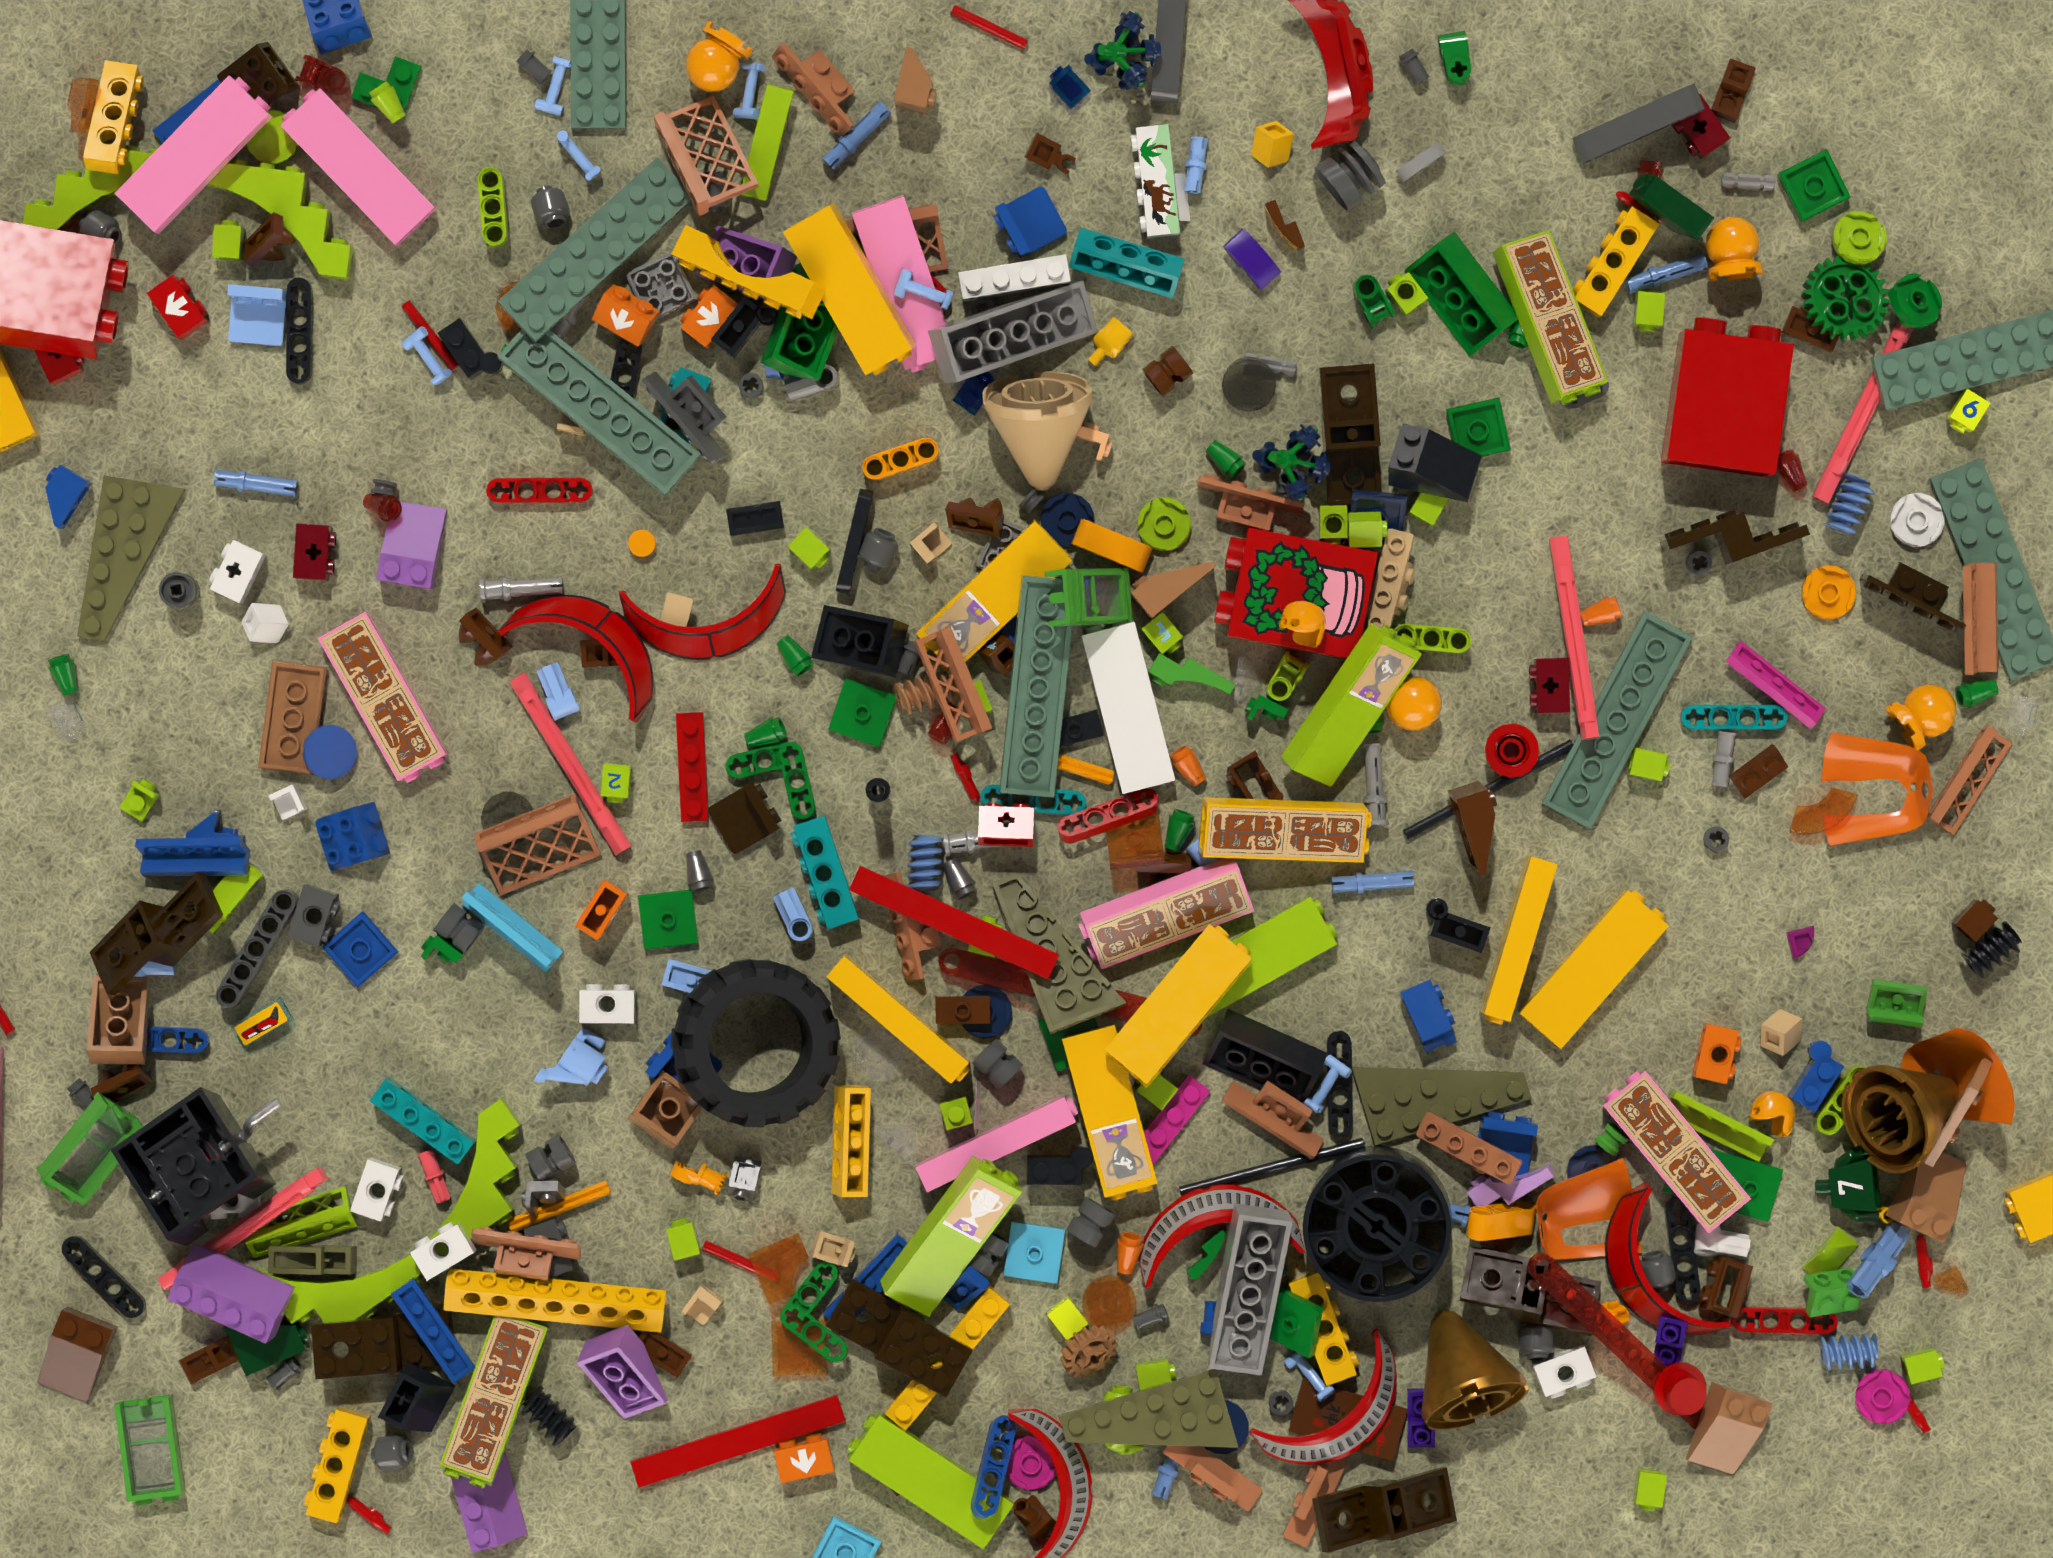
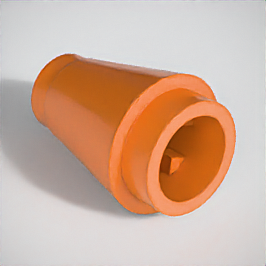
M1607 596L1585 610L1580 611L1585 627L1617 622V618L1623 617L1615 596L1611 598Z
M1184 745L1169 756L1172 760L1171 765L1193 787L1206 779L1193 748L1190 749L1188 745Z
M1123 1232L1121 1237L1117 1239V1271L1119 1273L1127 1275L1133 1273V1269L1144 1246L1141 1235L1133 1232Z

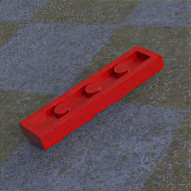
M676 713L681 822L709 821L704 713Z

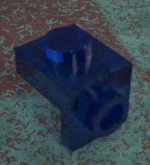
M989 372L967 378L953 401L975 416L983 405L984 388L995 381V379H993Z

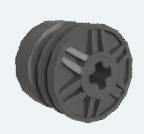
M1355 140L1345 143L1349 153L1342 147L1337 149L1341 160L1339 164L1329 156L1314 167L1323 185L1347 212H1350L1363 202L1359 191L1361 187L1370 195L1375 192L1370 180L1379 188L1386 184L1374 158Z

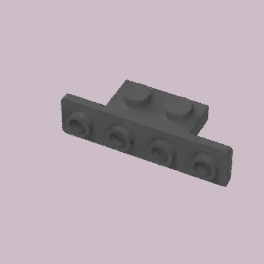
M657 372L646 376L642 380L648 393L662 404L665 413L678 423L683 434L695 443L699 448V452L706 460L714 464L726 455L709 434L726 418V415L692 375L687 377L674 391Z

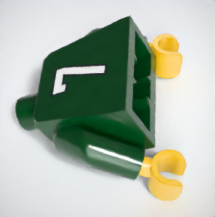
M1862 1146L1851 1148L1837 1158L1834 1167L1828 1169L1829 1179L1815 1181L1816 1195H1831L1832 1207L1839 1208L1841 1214L1856 1222H1876L1879 1219L1889 1224L1893 1221L1891 1218L1884 1219L1883 1215L1889 1206L1881 1205L1878 1169L1866 1160L1870 1155Z

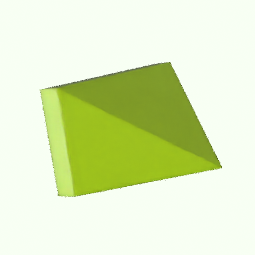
M1837 1227L1802 1268L1809 1274L1837 1270L1859 1244L1841 1228Z

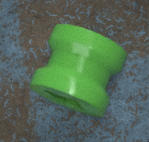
M1608 1122L1605 1125V1131L1601 1135H1597L1595 1141L1606 1152L1616 1156L1619 1153V1147L1622 1144H1626L1629 1138L1617 1126Z

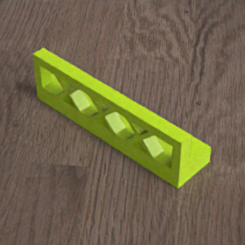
M1672 1089L1668 1097L1695 1131L1760 1162L1767 1146L1771 1147L1775 1140Z
M346 1186L300 1200L280 1214L291 1215L287 1222L277 1223L279 1215L260 1230L245 1238V1243L253 1258L268 1254L269 1246L299 1245L358 1227L356 1216L350 1211L351 1206ZM342 1197L343 1205L333 1208L328 1206L333 1199ZM307 1207H317L313 1214L307 1216L302 1214Z

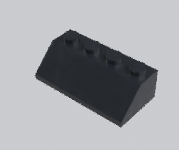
M1227 1009L1202 1064L1258 1089H1261L1266 1081H1269L1304 1104L1320 1075L1327 1052Z

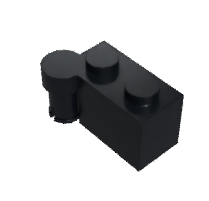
M744 296L711 340L735 359L761 324L764 326L774 325L778 311L767 304H763L758 308L756 304Z
M458 318L437 333L467 378L471 381L483 372L497 374L502 370L503 364L498 360V354L494 352L485 353L461 318Z
M1433 898L1428 901L1426 913L1433 919L1428 935L1482 953L1491 927L1448 913L1447 903L1440 898Z
M1081 1146L1074 1149L1071 1155H1027V1185H1082V1169L1089 1167L1092 1163V1152L1087 1147Z

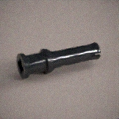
M874 778L866 785V795L871 801L882 802L890 795V785L882 778ZM875 785H879L882 789L879 795L872 792V788Z

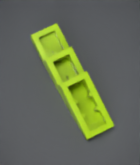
M767 84L748 158V164L759 187L741 195L767 201L785 134L794 90ZM744 175L742 184L750 182L747 175Z

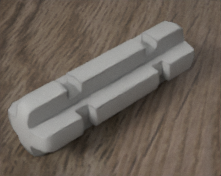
M1724 173L1721 178V186L1726 189L1736 187V189L1758 190L1762 188V191H1772L1775 188V177L1772 175L1760 177V175L1737 174V176H1734V173Z
M1246 353L1243 366L1249 369L1256 367L1260 371L1277 374L1284 372L1283 375L1294 376L1297 362L1286 360L1285 362L1280 358L1263 355L1257 357V354Z

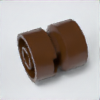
M1173 346L1160 355V361L1153 360L1142 369L1148 380L1162 397L1175 388V382L1182 383L1193 374L1189 365Z

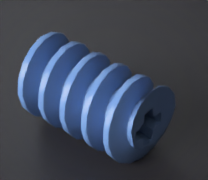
M1846 473L1844 477L1850 483H1841L1840 488L1845 493L1838 492L1835 495L1841 503L1833 502L1831 507L1836 513L1828 512L1826 515L1832 523L1824 522L1823 524L1845 534H1856L1857 531L1851 527L1852 524H1861L1856 514L1865 515L1866 513L1860 505H1870V501L1865 497V494L1874 495L1875 492L1869 487L1871 483Z
M912 835L916 837V840L910 841L908 845L916 848V850L909 852L908 856L914 858L915 861L908 863L907 867L914 869L915 872L907 874V878L913 880L914 883L907 885V887L914 890L936 891L933 887L941 885V881L934 879V876L940 875L941 870L935 868L934 865L942 863V859L934 855L941 853L942 848L935 846V844L942 842L943 838L940 836Z
M1873 1333L1871 1341L1867 1334H1862L1860 1341L1857 1335L1853 1334L1849 1342L1845 1335H1841L1838 1343L1834 1336H1829L1827 1343L1823 1336L1820 1337V1357L1828 1371H1831L1833 1363H1836L1838 1369L1842 1370L1844 1362H1847L1849 1369H1853L1855 1361L1858 1362L1860 1368H1864L1866 1360L1869 1361L1871 1368L1875 1367L1876 1360L1878 1359L1876 1333Z

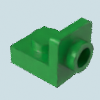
M1258 694L1256 699L1250 698L1244 711L1249 713L1247 719L1252 721L1258 708L1261 707L1263 708L1261 714L1276 721L1278 717L1284 719L1289 709Z
M430 935L421 947L424 952L420 957L424 960L428 959L436 948L439 950L437 955L450 964L452 961L455 963L460 962L466 953L463 954L455 948L448 939L445 940L440 935L435 937Z

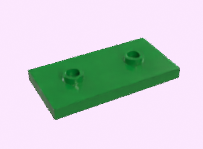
M1710 1148L1751 1198L1735 1213L1768 1222L1783 1169ZM1665 1182L1663 1192L1676 1195Z

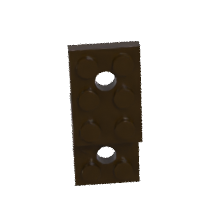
M1375 364L1319 368L1323 424L1321 425L1323 452L1327 453L1326 461L1330 462V471L1328 476L1325 477L1328 506L1351 505L1352 490L1382 492L1379 461L1381 442ZM1343 387H1354L1357 392L1356 398L1352 401L1344 400L1341 396ZM1353 469L1360 473L1361 480L1357 485H1350L1346 481L1347 471Z
M1734 509L1717 515V521L1711 523L1710 519H1706L1690 525L1691 531L1686 533L1684 528L1664 534L1666 540L1661 541L1660 545L1663 552L1715 534L1726 565L1810 535L1807 524L1799 527L1798 522L1778 528L1780 533L1773 536L1772 531L1753 537L1744 512L1737 514Z
M197 872L164 907L139 900L89 952L107 994L116 995L148 961L173 967L223 916L206 874Z
M1470 1246L1459 1301L1512 1311L1511 1320L1592 1336L1601 1281L1549 1271L1551 1262ZM1488 1272L1496 1273L1499 1277V1282L1496 1285H1489L1485 1282L1484 1275ZM1565 1297H1572L1576 1300L1577 1307L1573 1310H1568L1562 1305V1300Z
M851 1278L825 1324L827 1328L873 1352L876 1360L944 1397L948 1396L973 1351V1348L927 1324L922 1315L854 1278ZM860 1308H866L871 1313L870 1318L865 1322H859L855 1318V1313ZM933 1353H939L943 1356V1363L938 1367H933L928 1363V1357Z
M437 1310L454 1334L452 1311ZM404 1313L375 1315L363 1320L311 1324L315 1380L397 1373L403 1369L407 1361L418 1367L440 1365L428 1347L420 1343L419 1334ZM337 1342H344L348 1346L349 1351L346 1356L339 1357L335 1354L334 1345Z
M1447 1467L1436 1468L1399 1480L1377 1479L1312 1498L1322 1552L1325 1553L1373 1539L1392 1541L1457 1521ZM1428 1493L1430 1495L1431 1502L1430 1505L1426 1508L1424 1505V1496ZM1342 1512L1346 1515V1523L1343 1526L1339 1523V1516Z

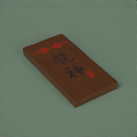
M1303 1378L1288 1432L1305 1436L1323 1431L1344 1419L1357 1406L1363 1396L1334 1388V1394L1325 1401L1319 1402L1316 1398L1318 1392L1309 1380ZM1392 1405L1381 1428L1369 1442L1363 1443L1357 1452L1393 1462L1408 1409Z

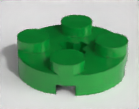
M1915 273L1908 274L1899 279L1893 288L1889 290L1888 297L1903 327L1925 328L1935 322L1940 316L1938 313L1939 309L1942 308V298L1934 283L1930 280L1924 281L1919 278L1922 275ZM1913 298L1918 299L1920 303L1918 305L1915 304Z

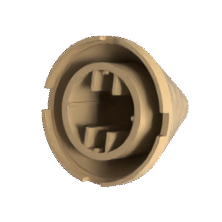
M1036 371L1032 379L1019 380L1018 374H1014L991 382L983 390V406L1029 485L1040 491L1050 489L1059 477L1092 403V387L1088 388V381L1080 376L1054 371Z

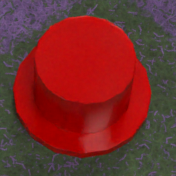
M1515 723L1504 724L1493 730L1487 738L1485 756L1491 769L1499 775L1509 778L1520 777L1531 771L1537 763L1539 745L1533 732L1525 726Z
M1676 1362L1666 1366L1658 1374L1654 1382L1653 1394L1656 1403L1663 1411L1672 1415H1691L1703 1407L1706 1401L1707 1384L1704 1375L1696 1366L1687 1362Z

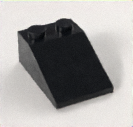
M1402 423L1388 467V486L1468 503L1482 456L1430 429Z
M824 605L811 656L814 659L896 678L909 625L891 618Z

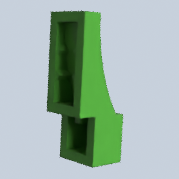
M1159 653L1148 673L1152 674L1150 680L1162 687H1165L1166 683L1172 686L1174 681H1189L1214 687L1228 695L1231 694L1235 687V684L1189 657L1184 665L1181 666Z

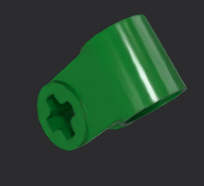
M1464 30L1438 35L1439 47H1441L1440 54L1443 59L1446 78L1452 85L1461 86L1469 80L1471 73L1466 32ZM1455 66H1459L1460 70H1465L1462 77H1458L1457 73H1452Z
M1362 275L1355 280L1352 290L1371 329L1376 327V323L1388 317L1393 318L1396 316L1389 299L1384 294L1375 277ZM1362 280H1367L1372 284L1373 290L1371 294L1364 295L1359 291V283ZM1381 308L1384 309L1382 312L1373 315L1374 312L1380 310Z

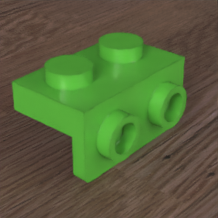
M1873 979L1866 1008L1868 1019L1881 1025L1890 1023L1898 1024L1904 1028H1922L1924 1023L1922 1014L1928 993L1927 987Z
M1842 1268L1804 1276L1803 1281L1810 1289L1805 1309L1809 1317L1858 1310L1861 1297L1851 1293L1846 1284L1855 1272L1852 1268Z

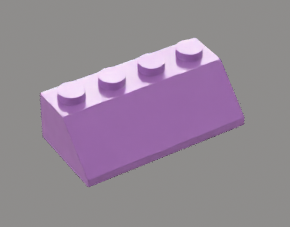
M196 1243L176 1275L167 1300L267 1344L278 1332L295 1287Z
M505 1451L492 1486L487 1484L485 1488L474 1486L469 1483V1478L461 1475L459 1479L451 1478L472 1553L499 1546L528 1534Z

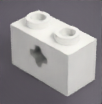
M233 540L231 544L227 543L221 554V558L224 560L219 569H214L209 579V582L212 583L210 589L238 603L244 604L266 554L236 540ZM239 564L238 569L242 572L240 576L235 575L232 578L233 572L230 571L231 566L236 567Z

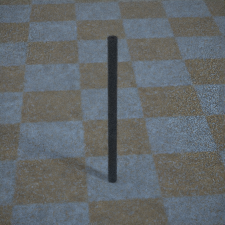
M1569 739L1538 756L1537 763L1528 773L1512 778L1501 776L1485 785V787L1488 786L1489 790L1495 793L1568 753L1573 746L1572 741ZM1452 804L1404 829L1403 832L1407 839L1454 815Z
M1359 1138L1319 1149L1314 1159H1310L1304 1154H1299L1179 1186L1181 1196L1198 1188L1206 1189L1211 1185L1233 1184L1364 1148V1139Z

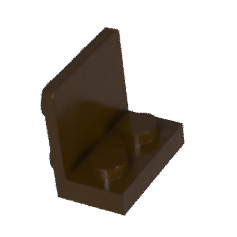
M269 42L256 44L217 75L221 83L228 76L235 80L240 77L251 88L248 93L254 99L258 96L261 97L268 105L282 95L292 93L300 87Z

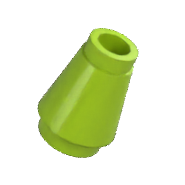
M387 81L369 92L373 104L392 124L406 116L394 86H390Z

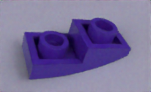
M1241 229L1223 245V248L1235 264L1243 268L1258 289L1262 290L1281 273V270L1245 229Z
M1660 1316L1652 1360L1653 1365L1666 1367L1673 1363L1681 1362L1687 1321Z
M1407 1388V1447L1435 1448V1430L1427 1428L1421 1414L1424 1388Z

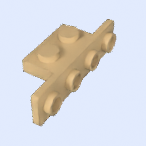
M1388 529L1387 537L1385 538L1367 607L1362 634H1364L1371 623L1380 627L1385 624L1391 628L1394 616L1400 617L1401 611L1404 612L1407 607V587L1412 585L1415 577V569H1412L1413 564L1408 561L1415 538L1411 533L1395 529Z

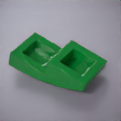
M1222 1227L1201 1244L1206 1254L1186 1270L1193 1280H1196L1209 1267L1218 1254L1226 1235Z

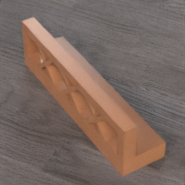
M1970 562L1963 566L1964 624H1966L1964 629L1965 675H1974L1977 672H1998L1997 562Z
M951 627L914 641L955 743L991 729L992 726ZM933 639L936 640L939 647L936 658L927 654L923 643ZM938 665L948 669L950 675L947 683L937 679L935 673ZM949 690L958 693L960 701L957 709L949 706L946 701ZM959 715L968 718L972 730L963 734L959 733L956 725Z
M1983 726L1928 812V820L1952 835L1956 833L2012 745L2010 741L1997 734L1998 731L1990 726ZM1993 739L1998 742L2000 741L2003 747L1998 755L1987 757L1986 749ZM1994 759L1991 766H1989L1988 760ZM1984 761L1986 774L1983 778L1973 780L1972 771L1978 762ZM1980 782L1977 788L1975 789L1974 783ZM1970 784L1972 796L1968 801L1958 803L1957 795L1963 785ZM1965 805V807L1960 813L1959 806ZM1955 807L1957 819L1951 827L1941 820L1949 808Z

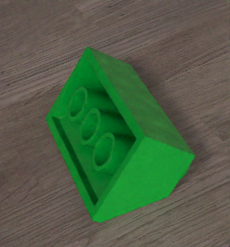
M1455 231L1434 245L1404 270L1406 273L1409 272L1427 295L1429 304L1469 356L1473 355L1518 320L1515 310Z
M801 263L797 264L794 273L809 279ZM822 299L812 319L804 315L800 319L793 317L785 312L786 307L781 306L760 363L782 374L819 381L838 331L837 325Z

